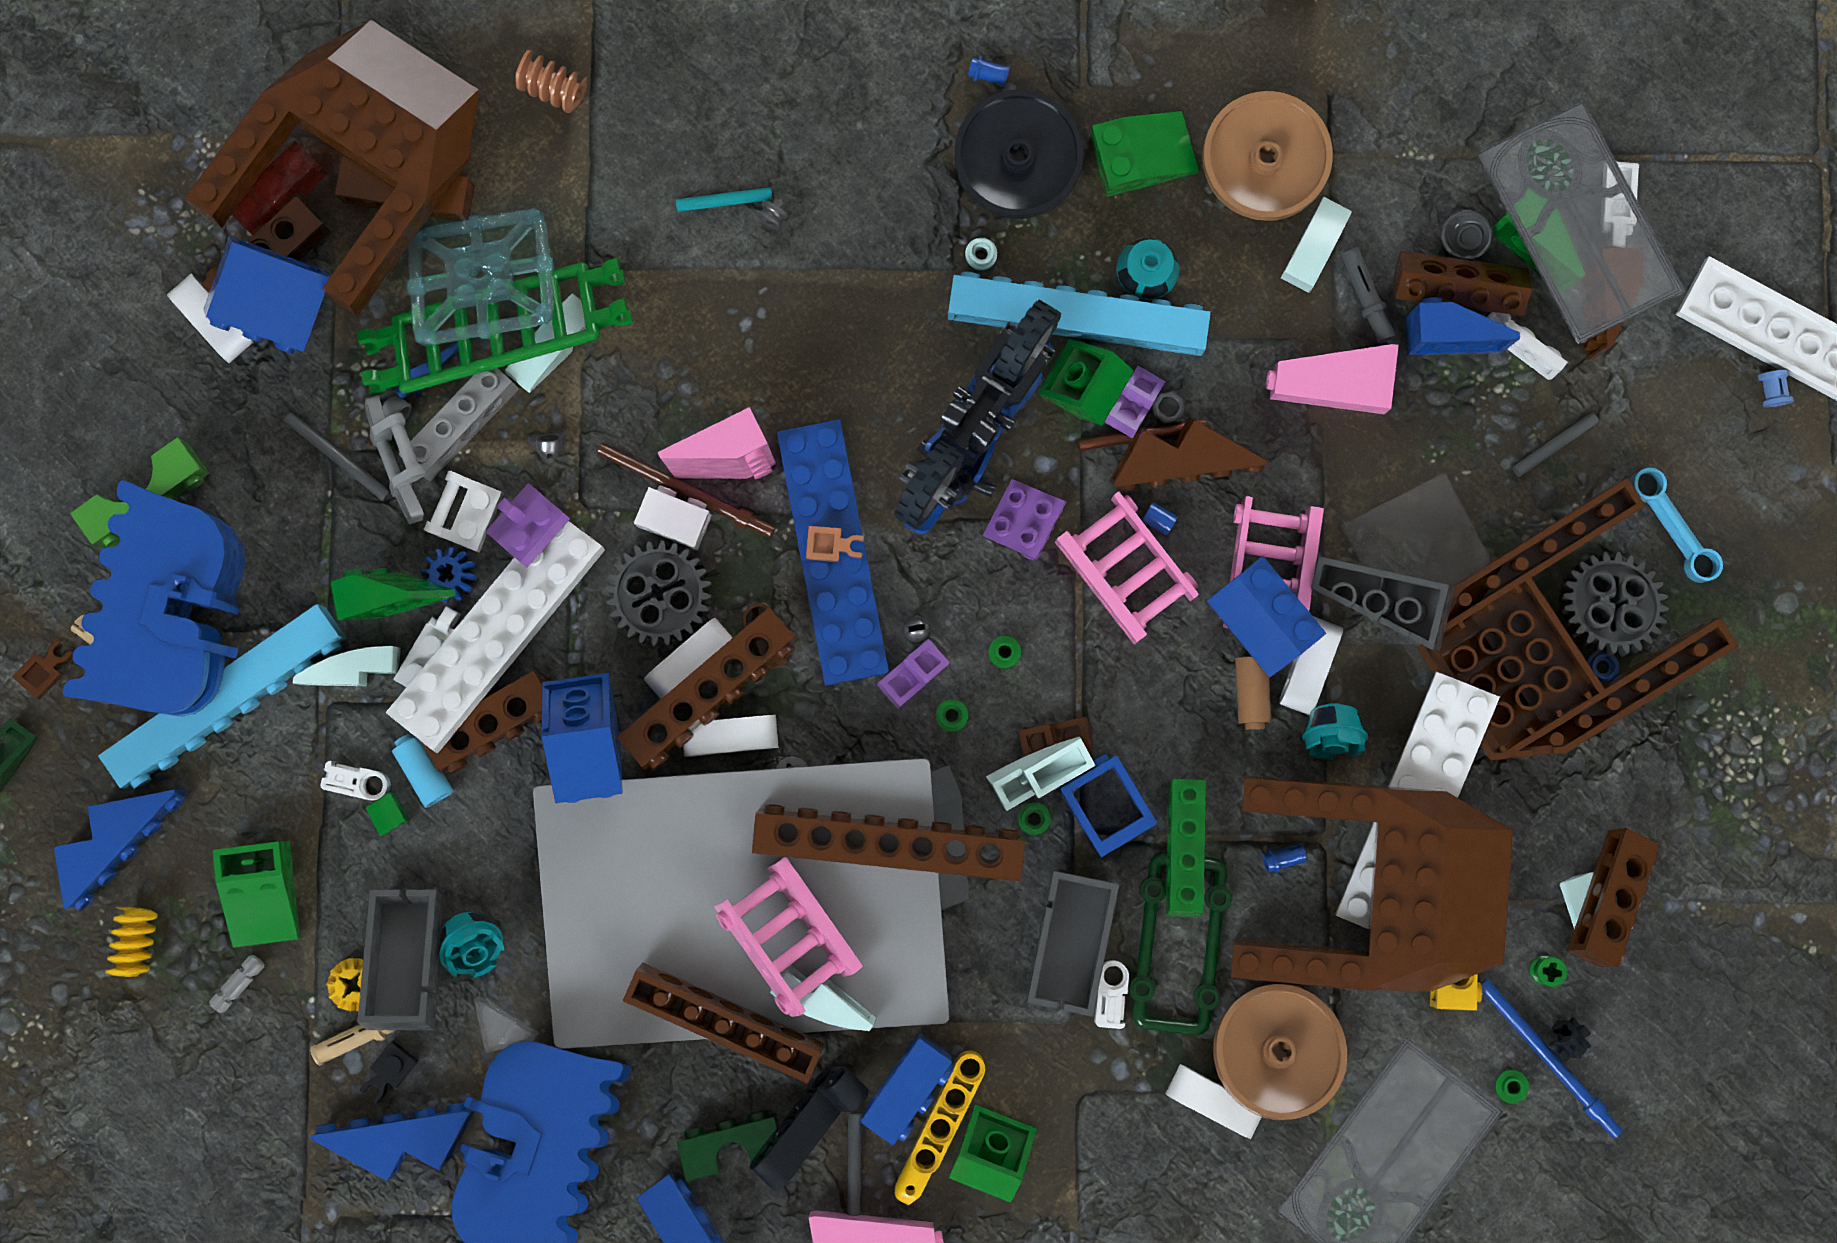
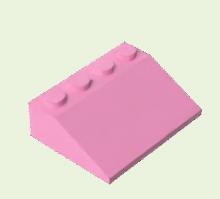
M750 407L658 452L661 460L673 476L679 479H748L752 476L755 479H759L771 473V467L776 465L768 443Z

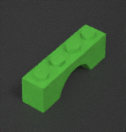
M177 437L151 456L153 465L152 478L145 490L177 501L176 497L184 491H192L198 488L204 482L203 478L210 474V472L190 444ZM95 495L70 514L90 543L104 549L106 547H114L120 543L119 536L109 530L108 521L115 514L127 513L129 505L126 502H113L103 496Z

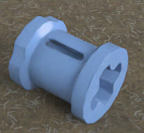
M1775 370L1758 375L1759 381L1763 382L1766 399L1763 402L1764 408L1777 407L1794 402L1793 397L1789 396L1786 379L1789 376V370Z

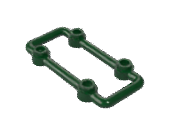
M1159 852L1152 857L1149 864L1148 877L1141 882L1139 887V893L1143 900H1145L1137 975L1128 984L1129 995L1134 999L1132 1017L1135 1024L1143 1029L1186 1035H1201L1209 1029L1212 1010L1219 1005L1221 1000V994L1215 987L1223 911L1232 902V895L1226 888L1227 868L1219 859L1204 858V870L1214 871L1213 886L1209 887L1204 895V901L1210 909L1202 984L1198 985L1193 993V1000L1199 1007L1198 1021L1190 1022L1146 1016L1145 1012L1147 1001L1151 1000L1155 993V985L1149 977L1158 902L1162 901L1166 895V885L1161 880L1162 866L1167 865V852Z

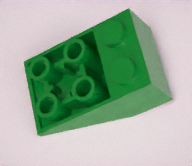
M290 841L213 850L216 886L233 948L300 939Z

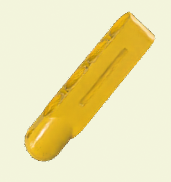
M964 1051L956 1058L952 1068L953 1072L943 1085L896 1182L895 1197L907 1205H910L922 1195L931 1174L940 1166L985 1073V1064L982 1056L976 1051ZM975 1059L980 1065L977 1073L974 1075L964 1074L960 1069L964 1060ZM952 1089L961 1090L965 1095L963 1102L959 1105L948 1103L946 1100L948 1091ZM937 1119H943L949 1123L950 1128L946 1134L937 1135L931 1130V1124ZM924 1149L932 1151L935 1155L934 1161L929 1165L920 1164L916 1159L919 1151ZM912 1185L914 1189L909 1190L906 1187Z

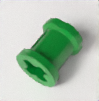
M1539 955L1530 962L1529 974L1534 982L1538 984L1557 987L1566 980L1567 968L1560 959ZM1543 968H1553L1552 975L1543 974Z

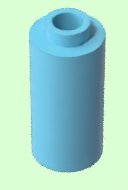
M409 733L394 742L397 747L392 750V753L425 808L440 802L454 792L444 773L436 769L418 738Z

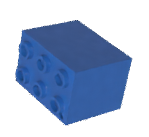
M229 235L203 308L205 317L210 320V325L219 329L229 331L230 327H234L243 332L242 336L253 341L262 342L263 338L273 341L275 347L282 351L294 354L296 349L304 352L325 294L322 288L330 277L323 269Z
M609 673L542 682L541 737L555 804L563 802L575 803L584 799L609 798L613 795L623 794L621 742L617 739L620 732Z

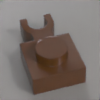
M56 639L48 648V654L44 658L35 653L12 678L40 700L63 677L56 669L60 665L67 664L73 658V653L69 650L63 657H56L57 649L62 646Z

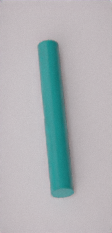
M768 187L676 199L677 211L681 212L773 200L772 189Z

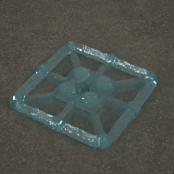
M532 208L531 210H518L485 217L472 215L469 220L420 229L408 245L410 280L407 282V293L411 296L412 328L415 341L422 346L475 337L488 339L491 338L492 334L535 327L543 323L548 324L552 320L554 297L551 272L554 269V262L549 254L547 224L542 211ZM516 224L502 240L482 243L483 230ZM533 228L535 231L537 257L512 261L511 251ZM471 232L472 245L448 249L433 239ZM425 248L445 260V273L423 277L421 249ZM483 270L485 273L481 278H472L477 276V271ZM538 272L541 304L514 288V275ZM447 288V299L425 321L424 295L427 291ZM511 300L533 314L489 322L487 304ZM476 306L478 324L437 331L456 309Z

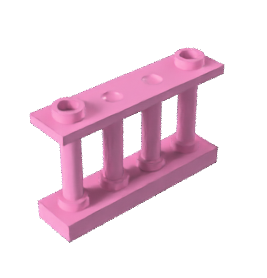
M1117 492L1111 499L1116 506L1113 510L1080 535L1074 534L1071 536L1066 531L1056 539L1055 543L1131 642L1136 644L1147 635L1144 628L1147 627L1146 623L1183 594H1185L1189 601L1199 595L1195 590L1198 588V584L1188 572L1183 574L1138 517L1135 513L1138 511V507L1128 495L1123 497L1120 492ZM1125 517L1136 533L1099 561L1094 560L1091 562L1084 553L1087 550L1086 546ZM1145 543L1156 558L1119 587L1115 585L1111 588L1104 579L1107 575L1106 571ZM1162 569H1165L1176 584L1140 612L1134 611L1131 614L1123 604L1127 601L1126 597Z
M1246 496L1241 504H1236L1233 523H1238L1230 582L1242 573L1244 554L1293 561V565H1298L1296 578H1291V580L1283 579V581L1309 611L1324 508L1311 506L1305 511V514H1300V517L1251 509L1253 497ZM1249 522L1297 529L1298 533H1302L1301 545L1295 548L1246 541Z
M783 857L766 868L770 873L769 880L734 906L727 899L715 905L714 908L718 912L716 918L719 924L726 931L730 930L777 996L775 1002L784 1014L795 1017L806 1012L799 1001L833 974H841L842 977L850 976L860 970L863 965L787 857ZM777 890L779 892L783 891L790 901L788 903L789 907L752 934L741 917ZM796 918H802L809 928L807 931L808 935L771 962L760 945ZM821 946L828 955L827 963L791 990L780 973L813 947Z

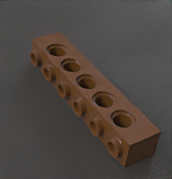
M768 607L619 734L617 739L645 770L650 767L653 769L658 768L669 758L666 754L675 745L680 748L693 738L694 734L692 731L701 723L704 726L711 723L719 715L717 709L725 702L729 704L734 703L744 694L745 691L742 688L751 680L755 683L761 680L770 671L768 666L777 658L779 661H782L795 650L792 646L797 642L794 635ZM760 640L766 641L769 644L766 654L755 656L751 653L752 645ZM740 662L743 664L744 669L739 677L731 678L727 676L726 669L730 663ZM709 683L716 684L718 686L717 695L709 700L702 698V688ZM682 705H690L693 709V714L687 721H679L676 718V711ZM658 726L666 727V739L661 743H653L651 740L652 730Z
M643 962L636 969L623 999L624 1002L805 1083H809L825 1043Z

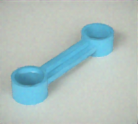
M1645 468L1635 473L1629 481L1642 501L1647 502L1685 556L1684 571L1687 577L1697 583L1716 579L1723 569L1722 558L1716 551L1702 547L1665 493L1667 480L1664 474L1655 468ZM1641 474L1651 475L1656 480L1657 491L1653 496H1646L1639 490L1638 479ZM1698 555H1705L1712 561L1713 570L1710 576L1702 577L1695 571L1694 560Z

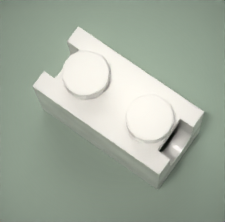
M660 485L657 490L648 487L634 524L638 528L698 551L712 517V514L705 510L707 504L690 497L687 502L675 498L677 492Z

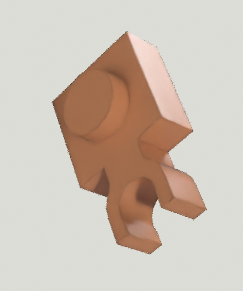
M809 526L806 560L839 562L840 553H846L852 558L862 559L863 553L853 552L850 546L855 541L864 542V536L852 535L844 539L841 538V528Z

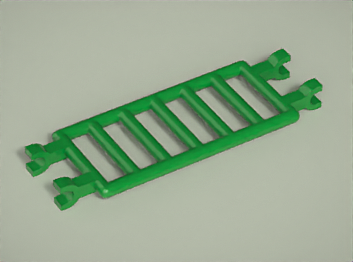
M617 258L608 260L601 267L589 270L586 263L579 262L395 314L391 319L392 326L378 330L362 329L357 331L358 342L360 345L365 344V352L368 356L378 353L382 347L394 344L396 367L382 371L372 369L361 372L362 383L364 386L369 385L371 396L380 395L387 388L399 385L402 393H410L596 341L600 337L599 329L612 325L627 326L633 324L632 313L630 310H627L624 298L614 301L607 308L595 309L592 288L606 284L613 286L625 284L624 272L620 270ZM577 277L586 330L567 335L559 282ZM546 286L554 339L536 343L528 290ZM515 294L523 347L505 352L497 299ZM484 303L492 356L473 361L466 308ZM454 312L461 365L442 370L436 316ZM423 320L429 374L411 378L405 325Z

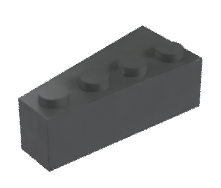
M1320 556L1312 583V589L1362 613L1432 650L1440 651L1455 590L1454 586Z

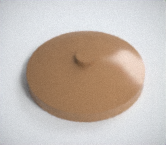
M1261 91L1241 96L1220 111L1207 132L1203 145L1202 161L1205 177L1211 190L1225 206L1247 218L1271 221L1293 216L1308 207L1317 198L1331 172L1333 149L1329 132L1323 120L1309 105L1285 93Z
M1265 985L1255 988L1236 999L1227 1008L1219 1021L1213 1047L1218 1076L1230 1096L1251 1113L1273 1120L1297 1119L1321 1109L1338 1091L1347 1067L1346 1039L1335 1014L1317 996L1292 985Z

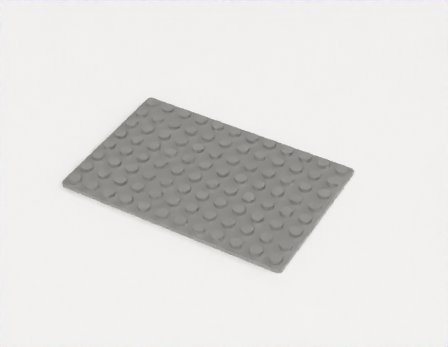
M926 758L622 779L623 794L613 795L609 798L584 799L575 803L563 802L555 804L552 785H539L534 788L533 798L554 1045L560 1049L707 1039L623 1001L634 973L642 962L801 1033L854 1030L827 1024L804 1014L795 1017L784 1014L775 1002L776 997L770 993V986L730 930L726 931L719 924L716 918L718 912L714 906L727 899L732 906L736 905L767 882L770 873L766 868L776 860L783 858V856L752 853L755 813L759 809H764L765 804L785 806L784 811L797 813L798 808H813L818 810V815L831 816L832 811L851 813V818L865 819V815H880L885 817V822L898 823L899 818L918 820V825L932 826V822H935L931 767L929 760ZM792 823L781 825V833L784 837L788 839L797 837L798 830ZM819 826L814 829V836L818 841L828 842L831 840V832L828 828ZM851 830L847 833V839L850 844L860 846L865 842V837L861 831ZM886 833L880 837V842L886 849H894L899 845L897 837L891 833ZM918 837L913 842L918 852L926 853L932 849V843L926 837ZM787 857L863 965L853 975L842 977L841 974L835 973L828 979L876 1017L872 1028L946 1023L949 1020V1004L939 873ZM777 890L742 916L741 919L753 934L787 909L790 901L783 891L779 892ZM796 918L760 946L771 962H773L807 936L809 928L802 918ZM815 946L791 965L807 978L827 963L828 955L821 946Z

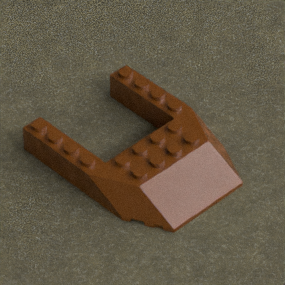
M370 20L308 52L263 91L186 195L185 200L196 212L222 228L297 125L393 186L394 189L322 288L332 301L358 317L469 162L479 90L373 20Z
M1628 478L1618 481L1457 584L1440 651L1432 650L1421 643L1417 648L1433 674L1439 672L1500 697L1480 744L1489 760L1567 753L1739 646L1721 618H1711L1603 686L1531 577L1646 506Z
M1245 776L1243 812L1376 822L1367 951L1234 939L1231 978L1358 990L1434 991L1504 964L1512 829L1447 791Z

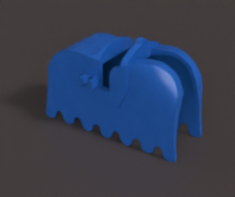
M121 480L117 486V496L129 505V510L125 514L113 515L108 521L109 530L119 536L120 543L116 547L102 549L99 554L101 564L110 568L111 576L107 580L93 582L90 587L91 595L93 598L101 601L103 608L97 613L84 615L81 620V626L85 631L93 635L94 641L89 646L77 647L73 652L74 662L84 668L85 674L80 679H70L67 681L62 692L65 697L112 703L173 716L196 714L210 704L219 692L223 679L225 657L236 658L238 648L222 645L223 636L219 629L190 620L193 605L225 613L239 614L238 600L234 598L242 580L245 567L244 546L236 531L220 518L208 514L199 508L163 497Z
M533 1041L511 1044L496 1055L486 1073L481 1100L467 1096L464 1107L483 1114L482 1125L487 1133L515 1142L516 1144L513 1154L510 1155L487 1147L462 1143L460 1150L465 1155L463 1162L467 1164L456 1186L452 1200V1220L459 1238L464 1243H576L578 1233L575 1228L567 1223V1217L575 1213L580 1214L588 1207L589 1201L587 1196L579 1192L578 1183L584 1180H593L599 1174V1167L596 1162L589 1158L588 1151L594 1147L602 1148L609 1142V1133L599 1125V1118L602 1115H613L619 1110L620 1102L617 1097L609 1092V1086L614 1082H625L631 1074V1066L583 1056Z

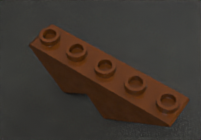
M1189 417L1173 445L1139 427L1112 474L1110 482L1116 486L1117 491H1129L1136 489V484L1148 482L1151 487L1163 486L1168 484V479L1180 478L1181 482L1199 480L1201 474L1212 473L1213 477H1224L1232 475V470L1244 468L1245 472H1258L1264 470V465H1268L1269 461Z

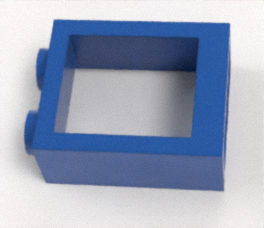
M1107 754L1094 760L1095 766L1083 775H1078L1064 783L1065 786L1058 789L1098 857L1105 856L1158 824L1117 755L1109 759ZM1113 768L1141 816L1100 840L1072 791Z

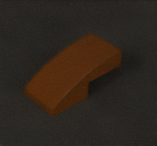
M1087 717L1019 730L1024 757L1076 737L1082 739L1087 750L1094 749Z

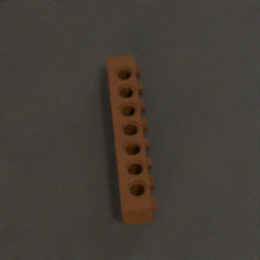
M765 804L764 809H759L755 813L752 853L1021 882L1025 836H1019L1018 830L999 829V834L985 832V827L966 825L965 830L952 829V824L946 822H932V826L918 825V820L899 818L898 823L885 822V817L880 815H865V819L851 818V813L832 811L831 816L818 815V810L813 808H798L797 813L784 811L785 806L776 804ZM784 823L795 825L798 830L797 837L793 839L784 837L781 833V825ZM819 826L828 828L831 832V840L828 842L818 841L814 836V829ZM851 830H859L863 833L865 842L860 846H854L849 843L847 833ZM886 833H891L897 837L899 845L894 849H886L882 846L880 837ZM918 837H926L931 841L932 849L926 853L918 852L913 845L914 840ZM954 840L961 841L966 847L965 853L961 856L951 855L947 850L948 843ZM986 844H993L999 849L1000 853L997 858L987 860L981 855V848Z

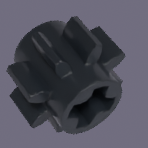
M1574 1017L1569 1021L1557 1020V1023L1547 1032L1554 1040L1548 1044V1047L1555 1054H1559L1564 1061H1567L1569 1057L1581 1059L1587 1048H1591L1590 1043L1585 1039L1591 1034L1585 1025H1580Z

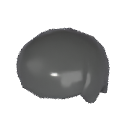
M1462 210L1452 214L1445 222L1441 239L1445 249L1452 256L1464 260H1473L1484 255L1490 247L1493 230L1489 221L1480 213Z

